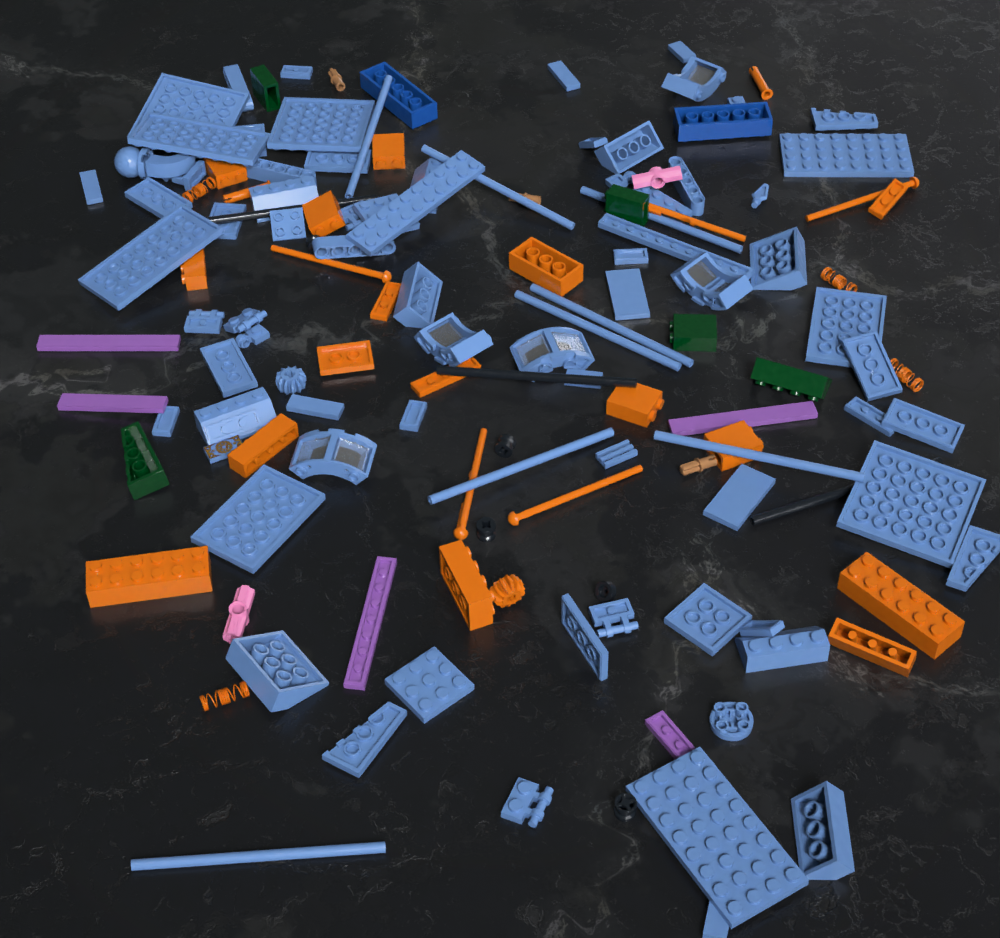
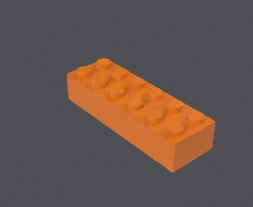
M208 546L86 561V595L90 608L213 591Z
M865 552L840 572L837 589L934 660L961 637L965 624L964 620L870 553Z

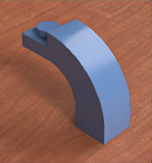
M180 153L173 156L152 154L145 162L147 176L172 178L184 175L196 164L195 160L197 157L181 155Z

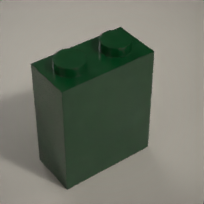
M264 64L250 68L254 96L267 113L280 109L281 102L277 80Z
M613 184L609 190H606L604 199H606L604 212L644 227L649 217L650 194Z
M673 314V321L669 323V331H673V333H670L669 343H673L674 351L716 352V315Z

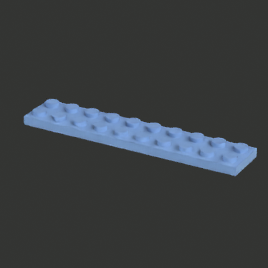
M460 150L346 234L347 240L370 257L482 174L485 171V166Z

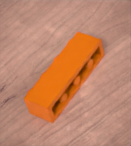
M203 248L180 265L182 284H186L187 291L208 289Z
M282 413L227 455L230 469L244 478L250 476L299 437L297 423Z
M836 618L828 635L830 645L905 677L909 676L916 660V650L840 618Z

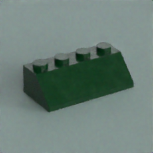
M758 357L756 358L751 379L755 380V384L765 386L766 383L773 385L772 389L783 391V388L790 390L789 394L800 396L801 393L808 395L807 399L817 402L818 399L824 400L832 383V379Z

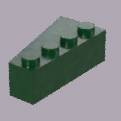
M137 421L122 428L121 435L125 453L127 485L135 501L169 485V481L140 423Z

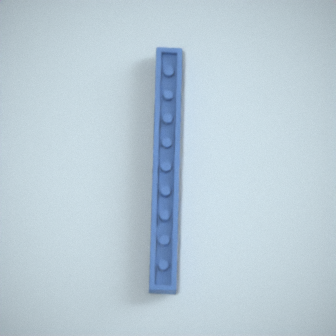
M608 213L598 221V228L687 262L698 254L708 252ZM708 252L713 261L729 273L735 275L745 274L748 280L754 274V269Z

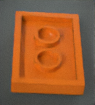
M370 340L317 347L321 376L374 369Z

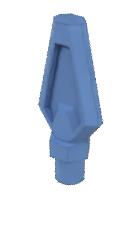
M762 184L751 195L753 198L752 208H757L762 201L767 200L768 184Z

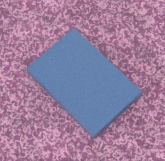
M215 202L209 217L246 212L247 207L246 204ZM243 221L217 224L224 231L217 239L236 240Z

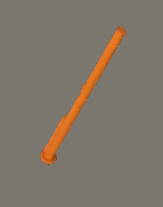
M910 177L909 181L903 184L907 185L908 188L916 189L919 186V180L916 177ZM885 189L806 215L805 219L809 222L877 199Z
M649 203L650 213L659 216L663 214L688 222L689 225L698 226L742 242L746 240L745 235Z
M277 245L271 246V251L382 279L383 283H386V281L390 282L392 279V275L388 270L383 273L332 259H318L315 255Z
M485 428L480 429L472 468L469 472V480L478 476L487 436V429ZM474 489L466 492L464 502L461 504L457 526L453 530V535L458 540H464L468 536L466 525Z
M637 465L524 510L521 513L515 514L512 511L508 514V522L513 526H517L522 519L643 471L641 465Z

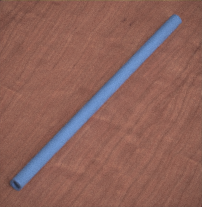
M391 75L385 76L345 193V198H352L393 79Z
M425 144L421 148V152L442 163L450 158ZM482 174L474 179L569 230H573L575 226L574 222Z
M585 186L581 187V194L606 203L604 193ZM649 212V220L739 254L743 250L742 245L668 217Z
M535 283L530 286L531 292L689 368L694 363L693 359Z
M517 290L514 294L516 299L677 372L681 368L682 364L520 290Z
M611 427L434 493L428 496V502L430 505L436 504L613 437L614 431Z
M658 430L654 434V440L858 482H864L865 473Z
M381 841L131 859V871L386 853V843Z

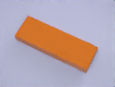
M894 178L869 207L868 212L882 220L907 191L908 186Z
M386 281L370 313V319L388 320L397 302L401 283Z

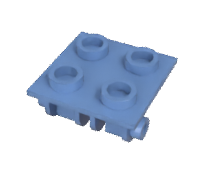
M302 207L269 211L273 242L306 238Z

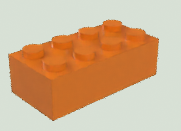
M530 237L509 252L510 270L562 297L583 281V264L533 237Z
M461 539L439 546L440 573L469 630L472 631L493 624L495 609L492 602L495 601L492 590L487 588L484 575H480L476 560H472L469 547H465Z

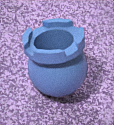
M132 146L124 147L117 151L114 166L116 171L123 177L136 178L139 176L140 179L145 180L149 177L147 176L145 162L154 153L147 147H143L141 150Z

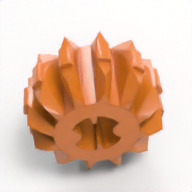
M514 574L499 578L490 587L495 598L493 602L501 608L516 604L525 595V587L522 580Z

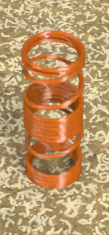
M208 177L202 183L192 187L191 190L184 192L182 197H187L193 203V193L196 197H202L208 193L207 187L203 184L204 181L212 190L216 188V182L212 177ZM209 179L212 180L215 187L209 182Z
M826 267L821 273V279L824 281L834 277L833 275L830 278L833 273L830 267ZM840 274L833 279L832 284L829 281L830 285L839 290L847 283V279ZM850 282L851 286L848 288V284L846 287V291H850L855 286L853 291L856 292L857 285L852 284V282Z
M893 358L890 360V362H895L893 368L895 369L898 366L899 361L896 358ZM904 365L898 372L896 370L895 373H898V379L902 383H906L907 387H910L913 392H917L923 387L924 381L921 378H916L911 383V386H908V380L913 374Z
M246 682L239 683L240 689L236 684L233 685L234 697L227 687L216 690V704L209 693L206 694V699L204 695H200L204 711H209L207 695H209L215 707H218L216 692L219 695L222 706L231 703L228 692L232 699L236 701L234 686L238 688L243 698L250 696Z

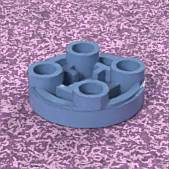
M731 701L715 703L709 720L713 733L726 741H739L746 738L751 733L754 722L748 705L745 702L737 703Z

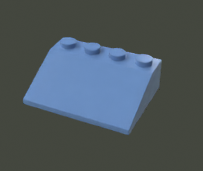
M797 226L750 244V267L754 269V274L750 278L753 290H794L807 285L805 241Z
M283 630L235 638L232 640L225 658L271 713L289 709L329 684L328 680Z

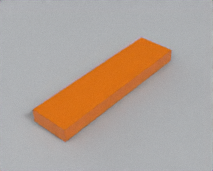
M471 357L455 367L481 368V364L474 357ZM436 371L411 382L410 386L421 398L461 380L465 376L437 375Z

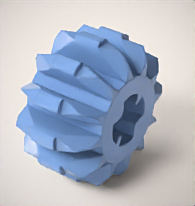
M288 366L286 369L281 368V371L277 372L275 383L280 393L285 392L288 395L295 392L301 393V390L305 389L307 380L302 368L297 369L296 366L292 368Z

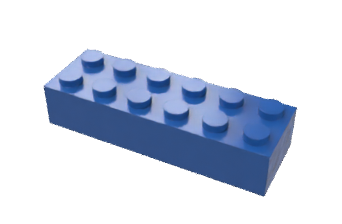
M385 61L360 72L361 88L376 100L378 99L385 76H392L393 79L384 107L411 129L418 128L438 118L437 102Z
M767 102L674 108L673 125L678 142L749 138L755 136L764 137L772 134L773 118Z

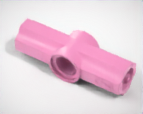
M680 166L665 169L653 167L649 172L632 175L634 189L648 186L657 189L663 187L665 183L682 180Z
M242 585L237 588L233 603L229 606V616L223 632V640L231 644L233 639L243 636L245 626L249 623V613L255 596V590L248 585Z

